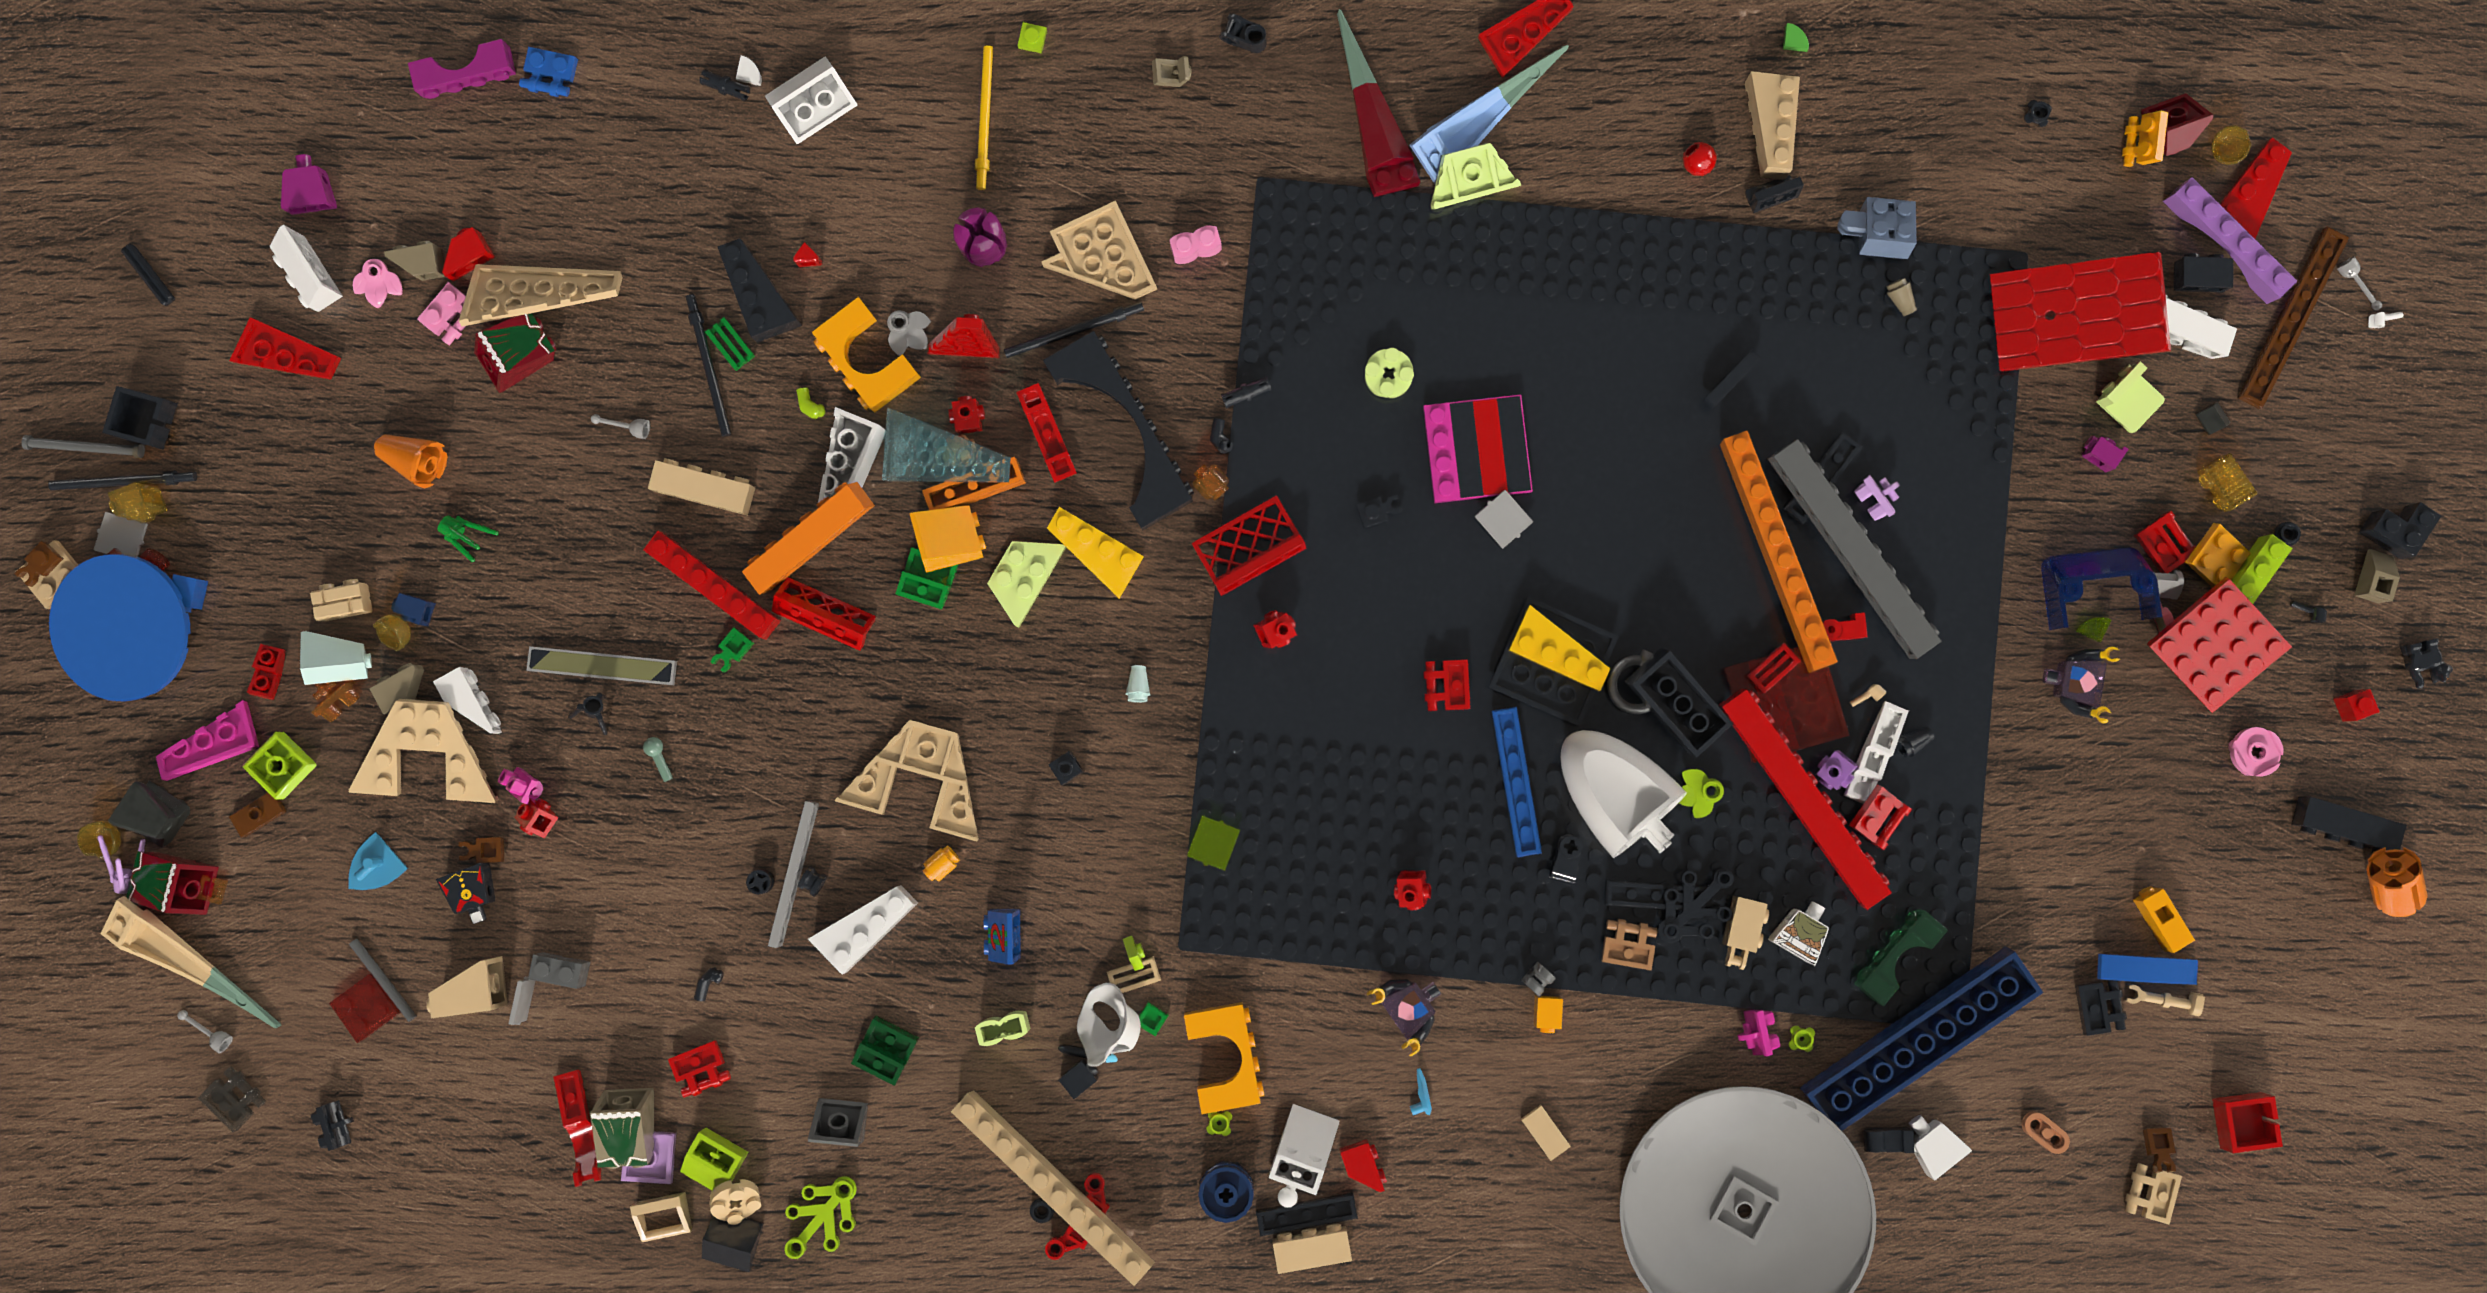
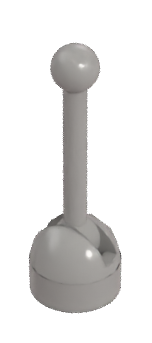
M2355 256L2339 264L2336 269L2343 277L2354 278L2372 303V309H2381L2382 303L2374 298L2358 276L2360 264Z
M597 414L591 416V422L594 424L600 422L628 428L630 433L636 438L646 439L649 435V420L637 419L628 424L600 418Z
M181 1010L177 1014L178 1019L186 1020L209 1036V1045L217 1053H222L231 1044L233 1037L223 1031L212 1033L189 1017L188 1012L185 1010Z

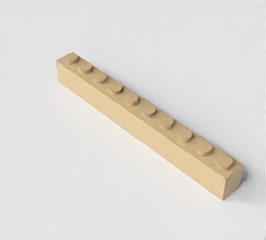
M974 1090L967 1093L951 1111L1133 1286L1155 1263L1153 1259Z

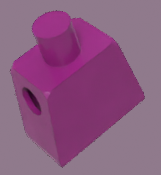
M296 155V168L285 169L282 173L281 209L291 215L336 209L337 204L326 171L319 166H312L310 155Z

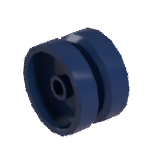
M1230 1161L1218 1162L1209 1167L1201 1178L1199 1188L1200 1205L1206 1215L1215 1221L1229 1223L1237 1221L1247 1214L1252 1206L1254 1196L1253 1182L1248 1171L1238 1163ZM1224 1188H1229L1230 1193L1224 1194Z

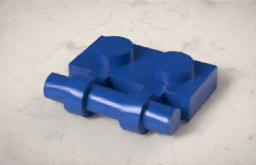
M528 47L523 70L526 73L532 74L529 79L521 77L519 86L527 88L530 92L538 93V91H542L554 97H559L560 95L568 97L570 88L562 86L563 81L573 83L578 59L571 55ZM542 77L553 78L551 83L541 82Z

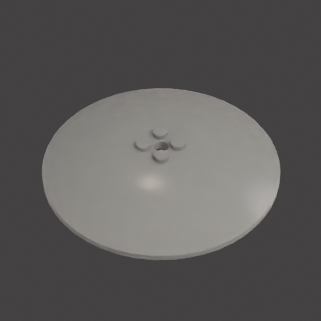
M1748 1086L1724 1087L1695 1095L1677 1104L1662 1115L1644 1134L1629 1160L1622 1182L1619 1211L1622 1237L1631 1265L1648 1293H1853L1862 1280L1871 1258L1876 1234V1207L1871 1182L1860 1156L1845 1134L1824 1114L1806 1102L1776 1090ZM1741 1204H1748L1751 1207V1213L1748 1217H1740L1738 1215L1737 1209Z

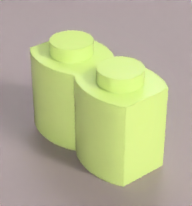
M1013 1011L1003 1018H987L975 1027L979 1045L982 1046L997 1044L1003 1038L1009 1040L1020 1038L1031 1029L1026 1011Z

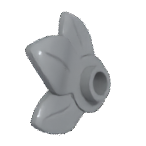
M898 310L891 313L888 317L887 325L891 331L888 342L892 350L901 356L908 346L917 350L926 349L928 339L923 329L931 323L930 319L924 313L918 311L908 314L905 311ZM899 319L904 320L902 327L896 326V322Z

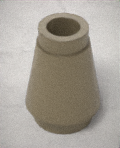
M1905 278L1886 286L1889 291L1887 292L1888 296L1899 311L1902 312L1903 316L1917 310L1911 284Z

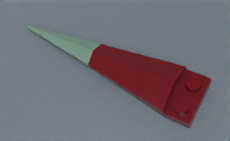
M1339 9L1337 17L1354 96L1365 172L1372 194L1376 197L1417 187L1421 181L1413 162L1414 157L1342 11Z

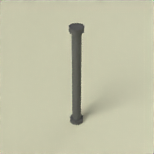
M24 435L22 438V447L26 450L44 448L133 455L135 458H143L145 454L143 444L131 446L34 438L32 435Z

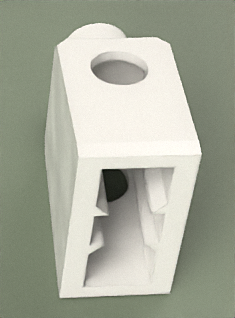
M1918 1115L1909 1122V1125L1916 1132L1914 1135V1154L1925 1174L1933 1180L1939 1178L1972 1151L1943 1123L1937 1120H1932L1928 1124L1921 1115Z

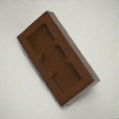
M267 793L232 814L229 818L240 837L244 838L287 811L280 799L276 800Z

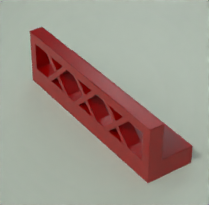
M789 577L785 579L775 593L771 611L859 651L864 646L867 632L876 619L875 615ZM788 587L797 590L799 594L791 595L785 591ZM808 599H818L822 604L813 605L809 603ZM838 608L842 610L844 614H833L831 613L830 609ZM860 618L867 622L864 626H860L854 623L852 619Z

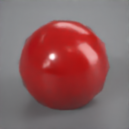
M1706 142L1692 144L1683 154V166L1687 172L1694 176L1709 174L1716 165L1717 154L1714 148Z

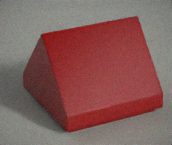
M805 242L793 257V261L798 267L823 265L822 260Z

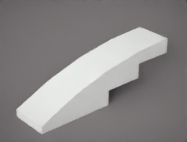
M1886 701L1883 703L1856 762L1858 767L1852 773L1855 778L1846 788L1844 796L1862 804L1865 803L1876 787L1877 782L1882 779L1889 757L1893 756L1908 710Z

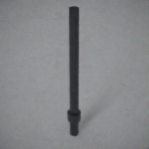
M695 294L685 296L690 313L688 315L689 323L694 328L721 436H730L731 431L703 327L705 321L702 312H699Z
M1142 302L1124 308L1122 306L1113 308L1112 312L1005 348V355L1009 358L1116 320L1121 322L1130 315L1144 311Z
M176 470L164 471L163 474L49 481L48 487L50 490L160 483L178 485L179 482L197 481V473L195 471L178 473Z

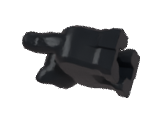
M2438 638L2400 647L2404 655L2405 668L2415 681L2417 689L2424 687L2425 681L2420 674L2422 671L2430 668L2433 684L2439 681L2446 682V679L2449 678L2450 673L2453 671L2452 666L2442 660V654L2437 646L2439 643Z

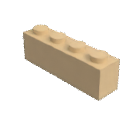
M664 458V462L655 460L648 485L649 490L748 516L755 487L749 484V480L736 476L734 480L726 479V474L711 470V474L703 473L702 468L689 464L687 468L679 467V462Z

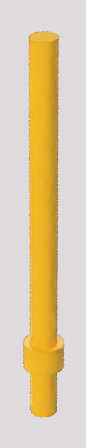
M992 46L983 47L978 158L975 159V170L977 171L976 189L978 190L986 189V174L989 171L990 163L987 155L993 60Z

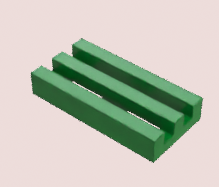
M725 317L718 324H714L712 329L705 331L734 370L737 371L755 357ZM724 326L746 352V357L741 355L722 330ZM715 333H719L722 339L726 342L729 348L740 360L738 363H736L733 360L730 354L719 342V340L714 335Z

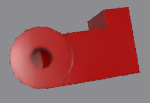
M1865 612L1851 614L1850 621L1838 622L1835 619L1822 621L1830 641L1868 637Z

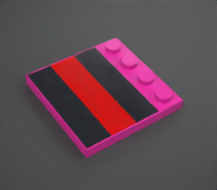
M1521 395L1423 406L1434 503L1496 497L1504 490L1510 495L1531 493L1533 491Z

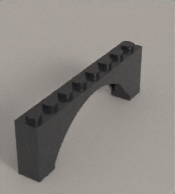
M1092 331L1043 361L1057 385L1062 382L1073 383L1098 390L1118 402L1136 423L1144 444L1145 470L1135 504L1129 508L1143 531L1192 503L1191 495L1194 492L1188 481L1183 483L1180 479L1179 474L1182 471L1176 461L1170 462L1166 455L1170 451L1164 440L1158 441L1154 433L1157 429L1151 418L1146 420L1142 412L1145 408L1138 397L1134 399L1129 392L1133 388L1127 377L1121 378L1117 370L1121 369L1117 360L1114 356L1109 358L1105 351L1109 347L1103 336L1097 337L1095 332Z

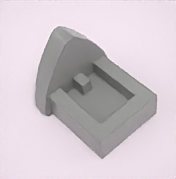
M2172 570L2170 573L2151 572L2145 587L2146 597L2177 600L2184 585L2182 572L2180 570Z

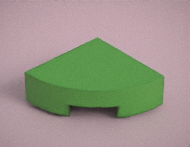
M1787 23L1785 25L1783 49L1807 52L1809 43L1805 33L1798 26Z

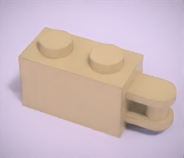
M1733 896L1730 906L1732 917L1726 923L1722 944L1729 946L1725 960L1726 966L1730 967L1732 964L1744 970L1749 951L1756 953L1757 948H1761L1764 937L1761 933L1762 926L1767 923L1769 917L1768 904ZM1735 948L1742 949L1741 956L1734 955Z

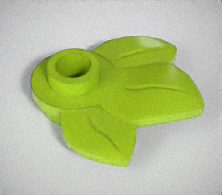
M1689 769L1683 771L1682 777L1686 785L1682 786L1687 794L1679 804L1693 806L1694 818L1707 816L1712 812L1714 803L1723 797V785L1717 779L1708 778L1701 770ZM1709 786L1715 789L1714 794L1711 796L1707 794Z

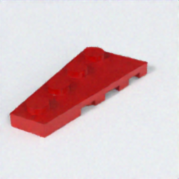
M1537 0L1480 33L1478 39L1501 77L1503 78L1573 10L1574 6L1570 0Z
M250 317L229 361L331 380L341 358Z

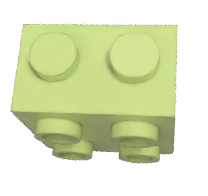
M2141 361L2132 366L2127 364L2118 373L2120 377L2115 382L2112 381L2101 391L2103 393L2102 396L2096 401L2129 433L2136 432L2165 401L2164 397L2141 376L2147 369Z

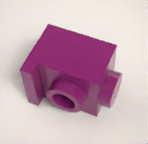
M2091 436L2084 445L2086 450L2082 457L2104 472H2109L2116 469L2129 449L2125 446L2122 448L2116 447V443L2110 438Z

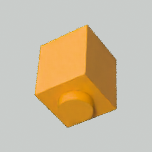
M1535 995L1534 1026L1540 1028V1032L1555 1033V1029H1562L1563 999L1556 996L1539 997Z

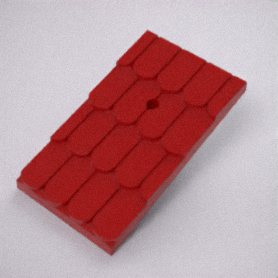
M2160 252L1990 274L2000 371L2171 351ZM2055 313L2056 316L2054 317V319H2051L2052 315Z

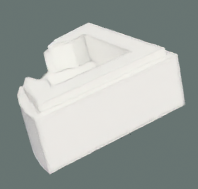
M741 56L736 80L761 86L762 79L757 66L749 58Z

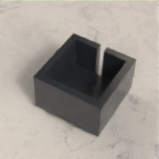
M116 386L102 433L164 450L170 430L165 427L167 423L172 424L178 403Z

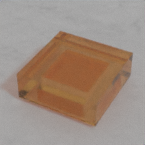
M202 874L200 880L201 890L196 899L204 901L207 898V902L218 905L222 904L228 880L217 877L212 879V882L215 883L212 897L202 895L205 881L210 882L211 878Z

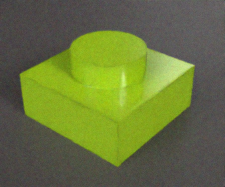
M1023 22L1018 48L1042 53L1047 28Z
M1133 936L1124 938L1123 942L1134 970L1143 969L1144 965L1141 958L1145 957V953L1141 943L1136 944Z

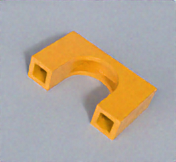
M857 297L812 332L816 337L813 342L821 353L826 350L831 357L828 362L836 372L841 370L846 376L842 380L851 391L856 389L860 395L857 400L864 409L870 408L875 413L921 377L903 354L877 373L863 374L852 368L848 356L852 341L877 321L861 299Z
M1243 1002L1185 1012L1184 1019L1188 1040L1213 1035L1225 1036L1237 1044L1242 1055L1240 1069L1232 1078L1197 1087L1201 1114L1260 1104V1097L1264 1096L1262 1081L1257 1082L1255 1073L1259 1072L1260 1068L1258 1057H1253L1251 1047L1256 1046L1253 1032L1248 1033L1247 1023L1251 1022L1249 1008H1244Z

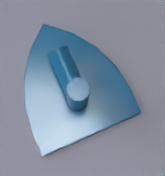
M377 832L371 835L357 850L349 871L348 889H376L391 883L408 869Z

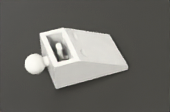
M1295 1104L1292 1105L1268 1174L1270 1179L1287 1185L1278 1193V1201L1282 1206L1292 1207L1296 1204L1298 1200L1296 1188L1314 1195L1317 1194L1340 1120ZM1281 1163L1289 1165V1169L1286 1172L1280 1171L1279 1166ZM1304 1172H1311L1312 1178L1310 1180H1304Z

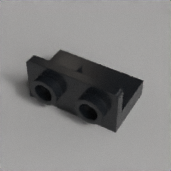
M1788 175L1786 179H1775L1747 189L1745 196L1752 212L1756 213L1798 198L1804 184L1801 177L1792 179Z

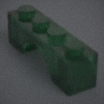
M1917 909L1916 911H1911L1904 920L1906 922L1900 930H1895L1888 939L1890 942L1884 949L1880 948L1872 957L1874 961L1868 968L1864 967L1857 974L1856 978L1858 980L1854 984L1876 1004L1884 1006L1900 988L1895 977V965L1899 956L1912 947L1922 946L1933 949L1948 931L1925 910Z

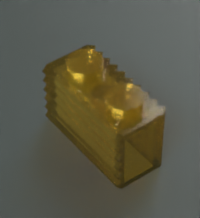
M2231 453L2218 457L2197 471L2200 475L2199 481L2201 485L2210 490L2214 496L2213 503L2220 510L2223 509L2224 512L2234 510L2257 495V491L2252 486V483L2249 482V479L2246 478V475Z

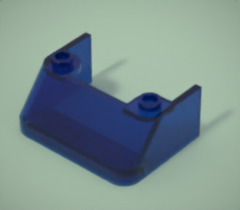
M2128 547L2048 557L2042 563L2041 571L2049 630L2068 628L2065 603L2075 602L2083 595L2082 581L2130 576L2131 586L2138 593L2141 620L2162 617L2157 577L2140 552L2135 548Z

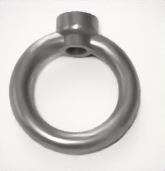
M1642 649L1640 655L1621 659L1614 665L1608 676L1607 689L1610 699L1619 709L1630 714H1643L1650 710L1644 703L1631 704L1626 702L1618 692L1617 680L1624 669L1632 665L1642 666L1653 655Z

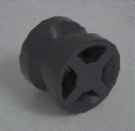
M809 866L802 875L797 887L808 890L810 895L815 897L824 886L828 876L824 873H817L814 867Z
M765 869L751 872L746 879L748 890L757 895L768 893L772 890L775 883L773 874Z

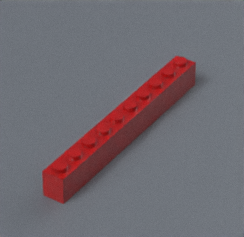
M1740 689L1718 705L1719 708L1733 722L1732 726L1856 900L1863 908L1868 910L1892 893L1888 888V885H1890L1889 880L1882 872L1878 874L1873 867L1876 862L1868 852L1863 853L1859 847L1862 844L1853 831L1849 833L1844 825L1847 822L1839 811L1835 813L1830 807L1833 803L1824 791L1820 792L1816 787V784H1818L1817 779L1810 771L1806 773L1801 766L1804 763L1802 758L1796 751L1791 752L1788 748L1789 740L1781 730L1777 732L1772 724L1775 721L1767 710L1763 712L1758 706L1760 700L1752 690L1748 692L1747 689Z

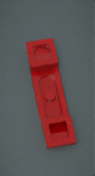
M1037 383L1016 392L1054 483L1077 474L1040 384Z

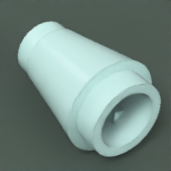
M1131 666L1126 695H1128V701L1147 702L1148 696H1150L1145 666Z

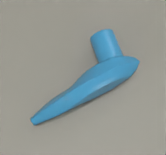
M1417 1068L1418 1095L1421 1102L1411 1105L1410 1109L1413 1115L1424 1111L1427 1115H1430L1432 1107L1427 1083L1421 1069Z

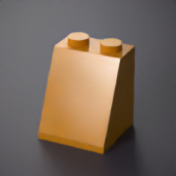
M969 505L909 513L926 573L983 558L982 550L986 549L983 535H977L975 527L980 526L976 512L971 513Z

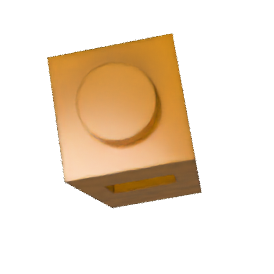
M2149 886L2139 892L2140 896L2133 899L2163 951L2175 953L2195 941L2163 888Z

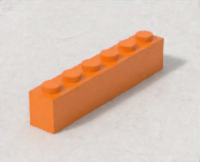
M844 482L834 490L836 493L834 496L821 500L817 504L818 509L813 513L810 511L799 519L801 522L799 525L786 529L782 533V539L778 542L774 540L764 548L766 550L761 556L758 554L747 562L749 566L742 572L759 595L773 590L875 506L858 482L851 484Z

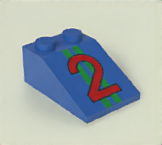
M1020 909L988 910V915H984V930H988V940H984V955H988V961L1007 965L1014 964L1021 958Z

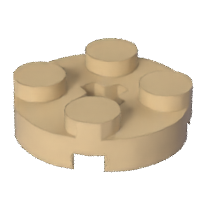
M740 1179V1183L732 1184L731 1180L721 1183L710 1194V1211L714 1217L727 1221L728 1224H739L742 1219L752 1215L761 1207L757 1185Z

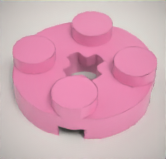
M2259 727L2246 728L2240 731L2230 741L2228 746L2234 766L2247 776H2266L2278 769L2281 755H2283V745L2279 737L2274 732ZM2253 747H2260L2262 750L2259 752L2260 757L2258 759L2252 755Z

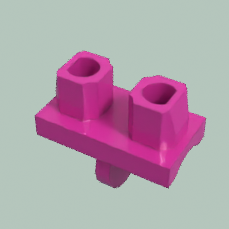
M516 767L514 772L504 768L498 778V782L506 786L505 789L525 804H528L529 797L537 799L543 791L541 782L519 767Z
M1763 1010L1743 1011L1746 1023L1742 1024L1744 1032L1737 1035L1738 1040H1746L1748 1049L1752 1048L1753 1055L1755 1056L1773 1055L1772 1050L1780 1047L1777 1034H1768L1767 1026L1773 1025L1775 1022L1773 1012Z

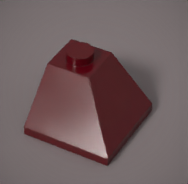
M2186 93L2141 109V115L2157 111L2168 112L2163 152L2166 156L2190 148L2213 119L2211 112Z

